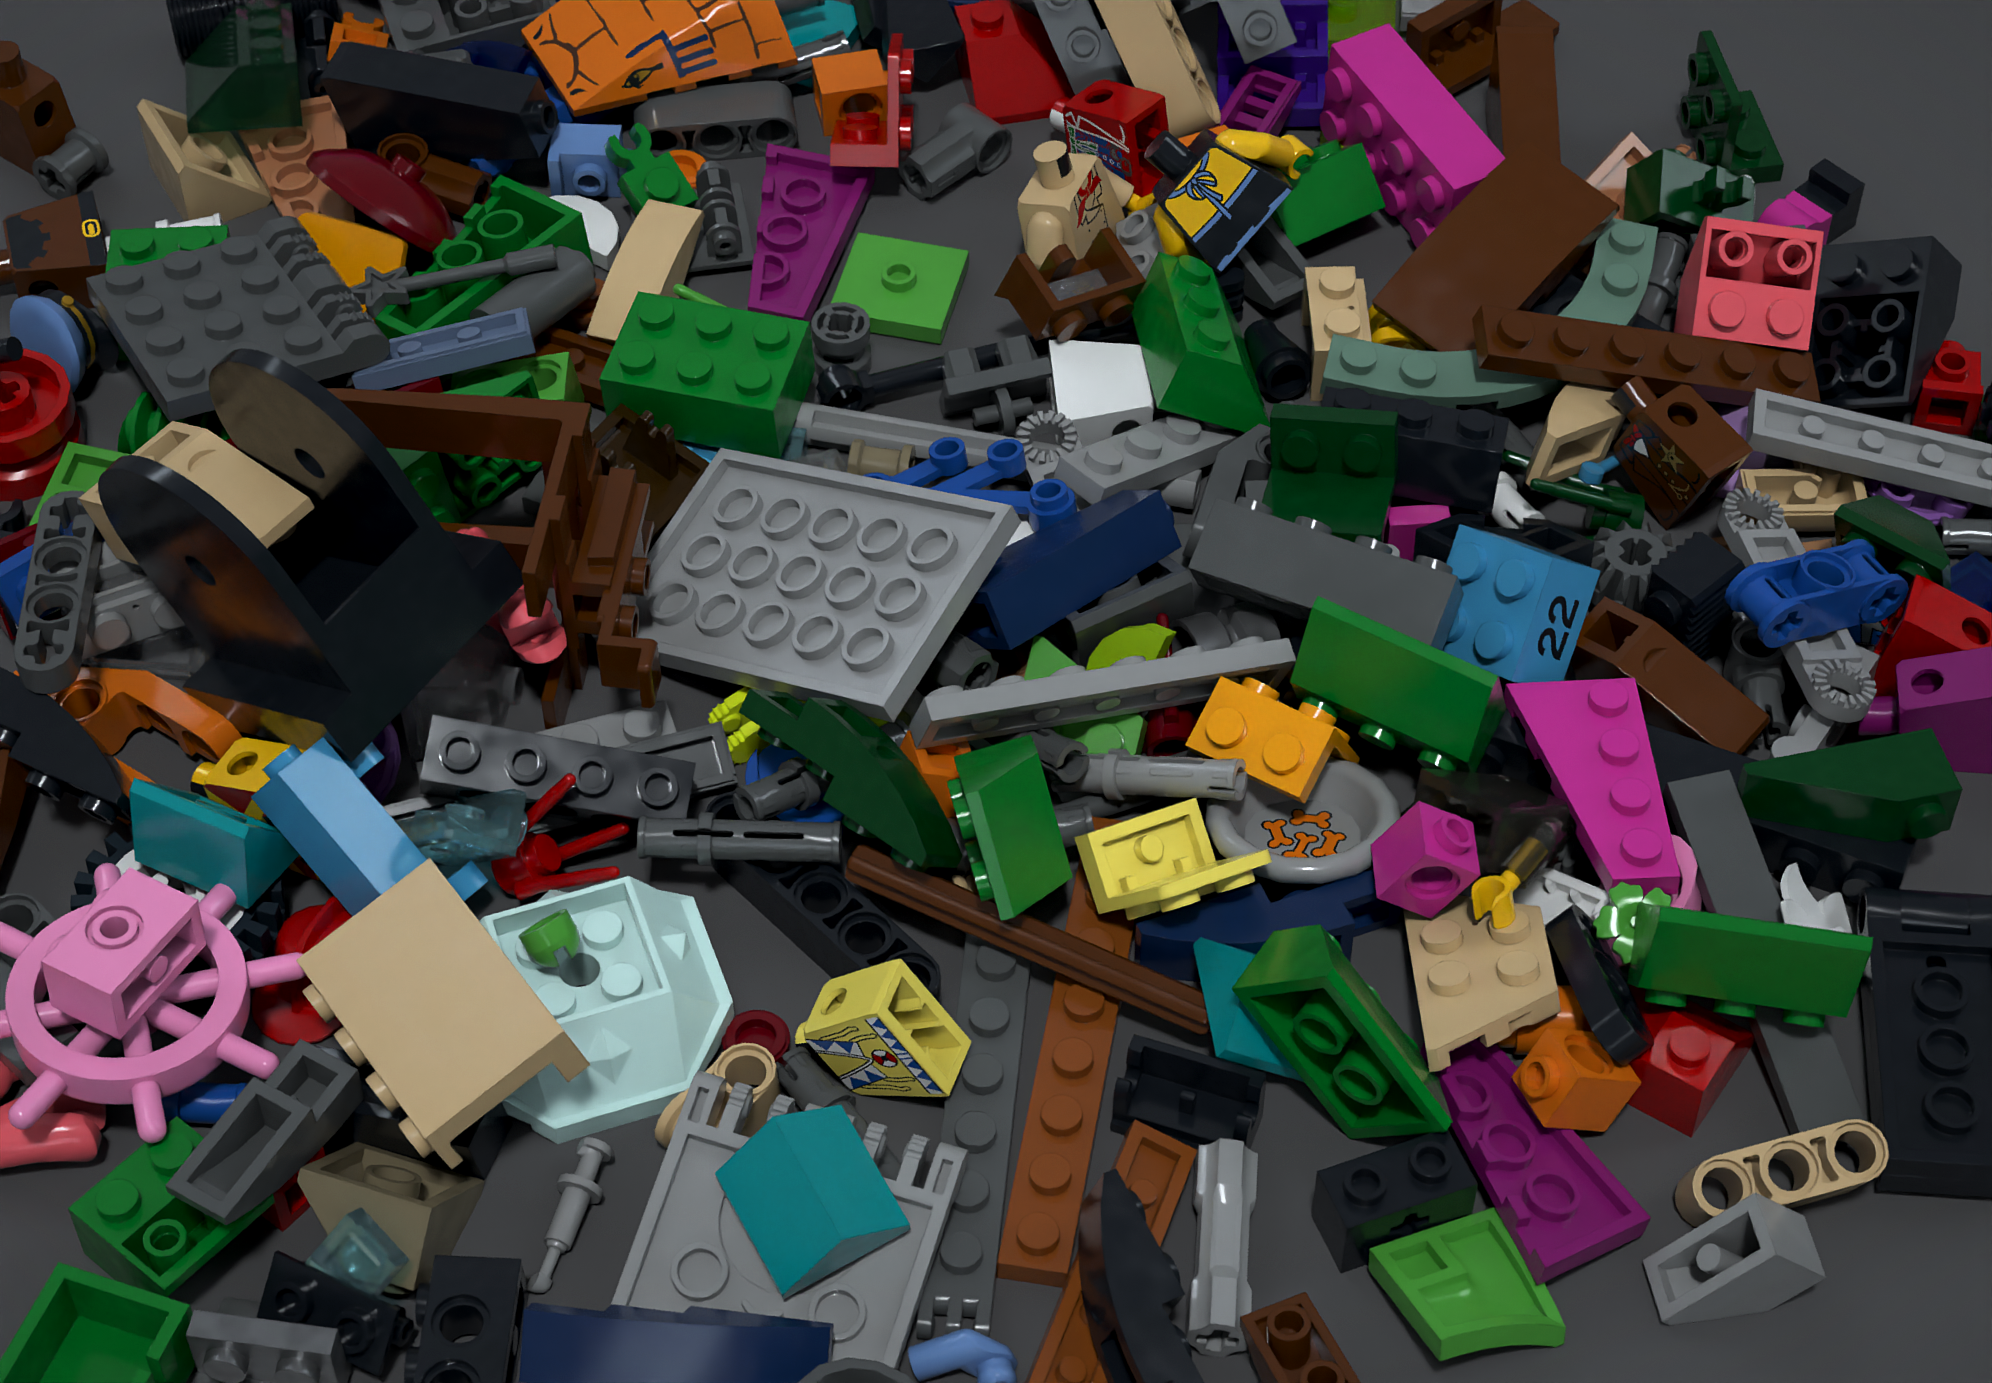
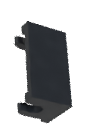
M1136 1034L1133 1035L1127 1052L1124 1079L1117 1078L1114 1089L1113 1118L1110 1123L1111 1132L1125 1135L1132 1122L1137 1120L1198 1150L1199 1145L1211 1144L1219 1138L1244 1141L1245 1146L1251 1149L1263 1117L1267 1073Z

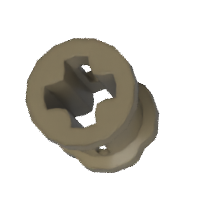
M854 439L849 452L847 473L863 476L868 473L878 472L894 476L915 466V445L905 444L901 450L866 446L863 439Z

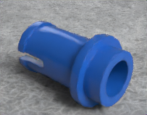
M197 1082L178 1093L162 1098L166 1122H170L178 1116L186 1123L216 1124L248 1083Z

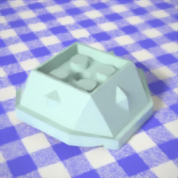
M627 876L573 892L550 889L537 902L484 916L480 920L486 931L590 1063V1066L567 1082L551 1062L501 1101L507 1115L531 1124L533 1131L556 1144L663 1113L664 1109L677 1095L690 1087L698 1070L705 1071L717 1052L727 1027L734 1018L731 994L692 896L658 890L633 877ZM562 909H567L580 935L579 949L571 960L564 948L561 947L553 952L560 967L545 968L535 963L528 955L518 936L543 918Z

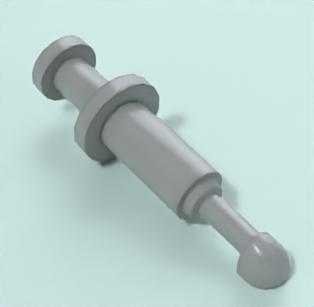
M592 1137L581 1139L576 1150V1154L581 1156L575 1173H565L558 1177L556 1188L562 1193V1196L544 1238L548 1251L540 1271L530 1277L527 1285L528 1291L545 1293L550 1289L552 1284L551 1276L560 1254L571 1249L588 1204H598L600 1202L603 1190L598 1184L594 1183L601 1162L611 1159L613 1149L607 1143Z

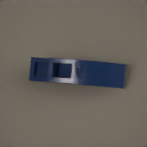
M1373 869L1365 870L1357 876L1342 879L1315 889L1293 891L1281 900L1272 903L1269 901L1261 884L1258 883L1239 890L1217 893L1209 900L1176 911H1160L1149 919L1136 923L1134 962L1175 980L1200 982L1193 944L1200 937L1257 954L1273 931L1321 924L1325 931L1338 941L1342 953L1351 962L1353 938L1398 923L1401 907L1377 898Z

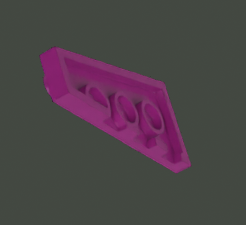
M1480 1037L1449 1051L1451 1065L1434 1072L1438 1076L1453 1121L1451 1126L1537 1285L1644 1234L1651 1219L1648 1213L1573 1129L1543 1127L1511 1078L1517 1070V1066L1496 1043L1486 1047L1480 1042ZM1424 1042L1420 1054L1428 1063Z

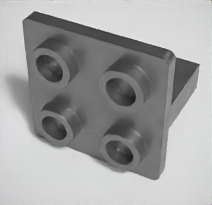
M230 1297L224 1298L221 1301L217 1313L194 1310L186 1338L198 1371L195 1383H347L352 1363L346 1361L338 1329L257 1318L260 1301Z

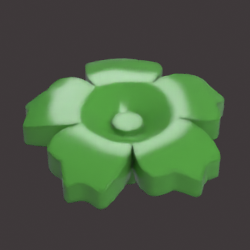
M1620 882L1618 886L1608 891V897L1613 906H1603L1599 912V917L1592 923L1597 939L1609 940L1617 938L1612 944L1611 950L1620 956L1624 965L1630 964L1639 902L1670 906L1671 897L1658 887L1651 890L1643 899V889L1640 885H1629Z

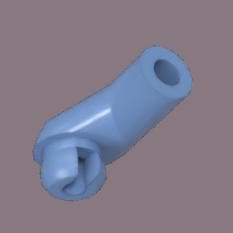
M960 1329L908 1347L910 1364L918 1381L961 1369L977 1377V1383L1017 1382L1014 1370L1018 1363L1011 1349L1007 1345L972 1329Z

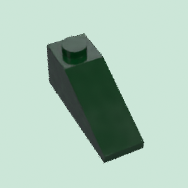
M1932 728L1746 763L1742 765L1737 786L1738 793L1749 818L1882 842H1892L1912 837L1926 839L1940 832L1950 830L1963 790Z

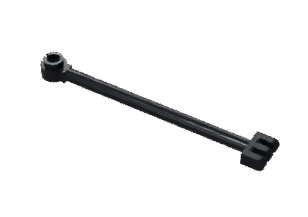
M1238 267L1224 268L1220 274L1214 271L1237 323L1241 322L1243 319L1244 271ZM1132 313L1122 322L1111 327L1104 326L1101 320L1090 323L1079 335L1070 340L1098 342L1137 332ZM1032 334L1027 335L1037 357L1049 354V340L1057 339L1053 335L1036 341ZM997 343L974 348L981 371L999 366L995 353ZM944 356L868 374L867 370L857 372L841 364L832 365L820 374L819 382L816 386L818 394L816 395L821 405L860 411L865 405L874 403L875 397L942 381V361Z

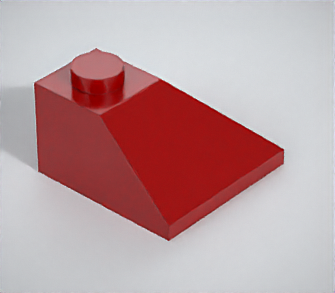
M1011 0L980 1L973 4L954 6V15L965 35L963 44L955 52V58L972 106L1000 125L1050 118L1052 107L1060 98L1068 97L1071 99L1075 96L1042 20Z
M1628 984L1652 1034L1654 1046L1629 1063L1642 1083L1626 1104L1692 1138L1755 1042V1037L1752 1032L1688 999L1686 1007L1644 1001L1646 988H1639Z

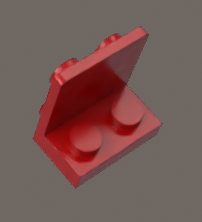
M892 33L888 50L887 121H880V115L873 112H851L846 114V120H836L830 142V166L899 167L901 151H911L914 130V105L903 104V94H912L914 49H903V33Z

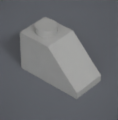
M1756 1192L1642 1260L1661 1321L1670 1326L1770 1311L1826 1278L1805 1216Z

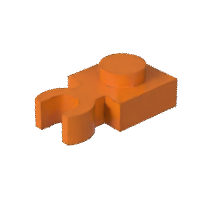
M345 12L342 24L334 22L327 61L330 62L341 42H356L387 48L389 34L383 33L384 21L375 18L374 23H363L354 19V13Z

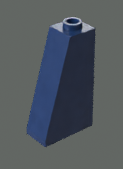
M1122 490L1006 546L954 629L984 649L1012 650L1062 620L1065 616L1080 609L1182 547L1174 528L1173 512L1166 501L1163 500L1160 490Z

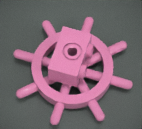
M104 863L98 866L94 872L97 894L94 901L53 921L35 937L0 921V952L16 959L6 985V1009L0 1010V1039L13 1037V1042L19 1056L27 1068L37 1077L32 1085L11 1106L8 1119L15 1128L28 1129L38 1121L61 1094L97 1104H133L140 1138L147 1143H157L165 1137L167 1132L162 1098L194 1085L215 1070L223 1061L264 1080H267L277 1068L280 1060L274 1053L241 1038L250 1011V989L304 978L306 974L296 961L303 954L293 952L245 962L243 952L236 938L220 921L237 901L236 895L231 888L218 883L198 902V899L130 867L121 876V872L116 865ZM196 956L205 961L211 968L179 975ZM48 990L50 1001L42 1002ZM215 996L212 1006L203 1019L173 1005ZM83 1022L87 1024L67 1046L57 1041L47 1031L48 1029ZM159 1029L179 1040L164 1048L153 1051L150 1035ZM112 1038L122 1040L125 1057L108 1058L97 1056Z

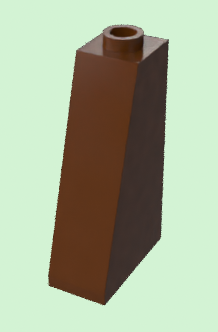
M1496 26L1485 115L1488 138L1505 158L1527 139L1561 163L1553 26Z

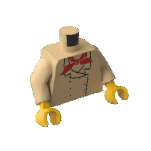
M1055 140L1042 143L1033 152L1037 170L1018 199L1017 210L1025 252L1038 271L1049 252L1061 244H1066L1076 260L1082 259L1100 229L1110 227L1112 232L1116 234V223L1125 219L1123 207L1128 209V215L1137 210H1143L1157 201L1153 193L1142 198L1133 193L1134 186L1108 170L1097 156L1086 153H1068L1066 144L1062 141ZM1086 287L1071 292V294L1073 296H1076L1088 291H1092L1093 289L1091 287Z

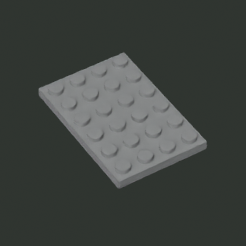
M720 448L647 554V558L651 562V577L647 596H637L635 606L639 609L637 638L653 639L658 643L661 666L759 690L787 692L796 699L807 701L808 697L842 700L865 716L894 723L1019 527L1021 520L1013 506ZM592 634L593 639L597 643L598 635Z

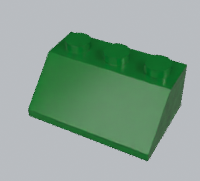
M1158 252L1145 279L1146 283L1133 303L1134 310L1132 311L1133 321L1157 408L1245 433L1259 423L1270 427V421L1241 329L1213 268L1193 256L1182 255L1178 258Z
M1317 596L1311 608L1290 681L1297 698L1302 700V702L1326 711L1336 719L1340 717L1360 726L1358 734L1378 747L1393 751L1396 744H1399L1419 753L1417 761L1435 773L1452 778L1457 770L1473 778L1507 709L1499 676Z
M1639 902L1627 984L1646 988L1644 1001L1650 1003L1686 1007L1688 995L1715 999L1714 1012L1755 1018L1757 1005L1783 1009L1782 1022L1824 1028L1826 1015L1847 1018L1871 954L1873 937Z
M1321 924L1273 931L1231 989L1349 1139L1446 1132L1453 1121L1438 1076L1435 1072H1429L1428 1063L1419 1053V1048L1415 1041L1402 1031L1382 1005L1378 993L1365 983L1342 953L1338 941L1326 932Z

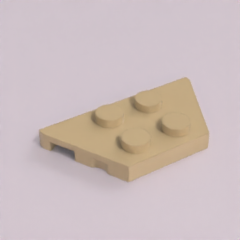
M1458 895L1431 919L1403 908L1429 1072L1440 1071L1450 1066L1449 1051L1480 1037L1481 1043L1489 1047L1510 1037L1516 1029L1526 1025H1534L1561 1011L1557 982L1539 906L1514 903L1515 920L1511 925L1503 929L1494 928L1491 910L1484 913L1479 920H1475L1472 897Z

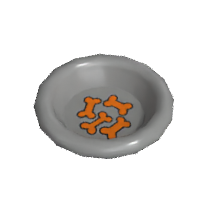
M1329 756L1305 804L1248 778L1246 793L1241 801L1216 798L1207 799L1205 828L1219 853L1226 859L1268 849L1272 862L1252 869L1253 874L1280 883L1324 884L1357 876L1372 867L1370 845L1401 817V807L1383 779L1355 762Z

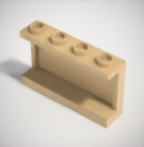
M430 858L296 960L312 982L302 991L327 1024L337 1017L343 1025L340 1030L333 1034L336 1040L358 1067L369 1061L375 1069V1072L365 1079L371 1089L390 1112L401 1106L408 1115L407 1118L398 1124L404 1135L423 1158L435 1150L451 1169L463 1161L451 1144V1141L551 1062L567 1082L590 1066L587 1059Z

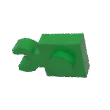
M638 122L633 125L629 132L631 140L636 145L634 150L624 148L615 135L608 138L604 146L605 153L614 165L626 169L627 173L621 175L617 185L636 215L639 214L648 199L689 208L695 206L699 198L670 152L668 151L656 158L650 151L652 144L651 135L644 125Z

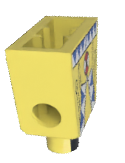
M902 959L887 961L830 979L822 987L808 1020L800 1024L795 1035L796 1047H805L815 1062L825 1061L850 1091L859 1095L949 1096L972 1042Z

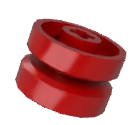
M23 348V355L20 360L0 364V502L14 501L15 499L26 501L42 496L68 441L86 445L82 425L76 412L75 399L64 368L50 356Z

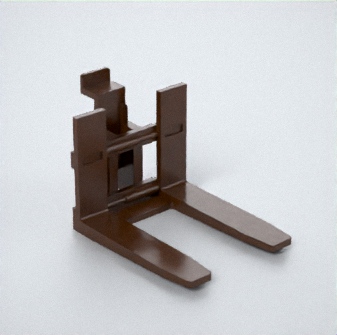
M326 388L372 431L385 448L542 462L545 489L534 527L439 523L445 531L451 532L479 527L486 532L489 539L502 542L522 571L528 616L541 618L549 588H554L557 608L561 611V626L565 630L567 646L558 659L551 662L541 698L545 730L564 725L573 689L583 690L589 666L585 642L587 634L598 635L596 646L602 686L640 690L641 707L650 709L655 706L661 682L658 643L653 639L637 638L639 609L635 606L637 596H647L651 577V562L647 558L654 530V521L644 520L650 497V484L637 483L636 470L610 467L608 476L602 474L600 449L596 448L595 439H591L589 423L592 414L591 403L522 397Z

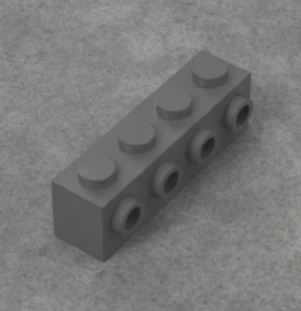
M1216 497L1188 566L1199 586L1308 622L1311 608L1317 596H1320L1434 648L1443 650L1464 595L1458 576L1452 575L1453 569L1449 565L1427 556L1419 555L1416 557L1415 562L1391 555L1393 551L1391 547L1370 537L1357 536L1355 541L1351 542L1331 535L1332 529L1329 526L1308 517L1298 516L1293 523L1272 516L1273 510L1270 507L1250 498L1238 497L1236 503H1232Z

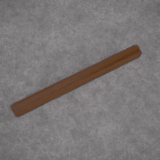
M865 844L858 845L849 857L845 877L851 883L1198 1035H1206L1211 1030L1203 991L1026 914L1020 913L1013 918L1001 921L994 900L981 903L979 894L927 871L918 872L898 863L890 855Z

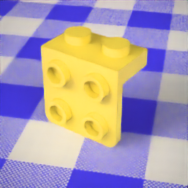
M1196 798L1074 837L1098 914L1124 909L1127 920L1139 918L1160 910L1167 912L1200 901V896L1215 891L1221 893L1255 882L1252 869L1272 862L1268 849L1216 861Z

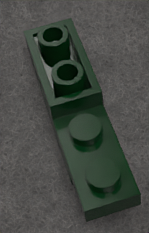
M749 689L739 713L760 726L757 734L763 740L784 750H796L807 758L805 767L809 771L831 781L823 800L844 814L841 822L847 828L867 838L881 839L893 847L890 852L891 857L912 870L926 872L928 867L957 868L962 858V853L951 825L936 796L915 765L898 745L871 719L842 700L808 697L804 704L787 692Z

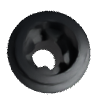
M1260 319L1250 324L1245 330L1244 342L1249 350L1259 389L1267 395L1282 400L1290 399L1300 394L1310 381L1311 361L1308 354L1279 331L1271 320Z

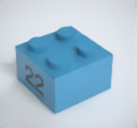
M1459 524L1446 564L1453 569L1452 575L1458 576L1464 595L1442 651L1516 683L1564 681L1601 571L1508 537Z

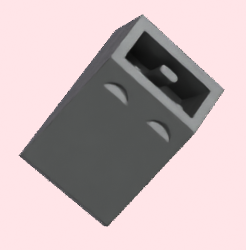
M378 0L386 32L389 34L388 39L393 50L410 52L417 49L428 54L464 49L469 52L471 62L474 65L493 68L524 45L526 42L522 38L521 30L556 3L555 0Z

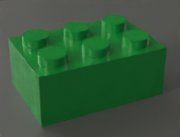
M638 291L599 378L606 418L622 403L638 415H641L646 410L650 411L655 418L654 425L659 429L664 424L671 425L674 429L676 440L780 459L815 373L810 322Z

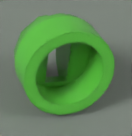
M562 909L543 918L518 936L528 955L535 963L545 968L560 967L553 953L554 951L563 947L572 960L580 946V935L577 926L567 909Z

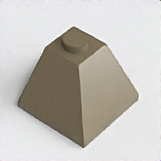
M356 1142L300 1167L297 1182L346 1269L370 1277V1284L378 1290L394 1294H408L416 1290L420 1283L430 1282L435 1255L451 1256L482 1195L485 1180Z

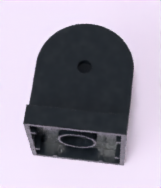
M236 349L228 353L211 370L209 376L211 399L218 417L239 451L310 498L315 508L297 523L295 532L286 540L266 548L236 516L198 485L159 462L135 455H126L118 458L102 473L98 481L100 500L110 523L123 544L211 657L182 686L190 696L223 715L238 731L288 745L295 744L296 747L305 750L324 737L343 760L353 762L523 585L522 571L501 541L445 531L384 445L344 403L325 387L298 368L273 355L253 349Z

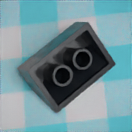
M1326 386L1321 407L1398 412L1399 474L1393 496L1492 513L1507 438L1509 418L1494 416L1478 409L1460 410L1431 405L1426 401L1415 398L1402 400L1368 394L1366 391L1358 388L1339 389Z

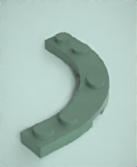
M1612 218L1594 240L1589 274L1582 288L1573 301L1557 316L1632 327L1642 306L1650 278L1658 227ZM1333 334L1320 394H1324L1326 386L1339 389L1358 388L1366 391L1368 394L1402 400L1415 398L1426 401L1431 405L1456 409V405L1493 402L1496 409L1533 401L1564 388L1570 381L1479 369L1476 349L1445 352L1421 351Z

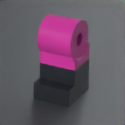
M1824 158L1810 168L1809 177L1806 182L1786 195L1785 199L1779 198L1772 202L1761 214L1757 223L1780 226L1805 225L1806 229L1824 231L1823 248V245H1828L1856 225L1865 183Z

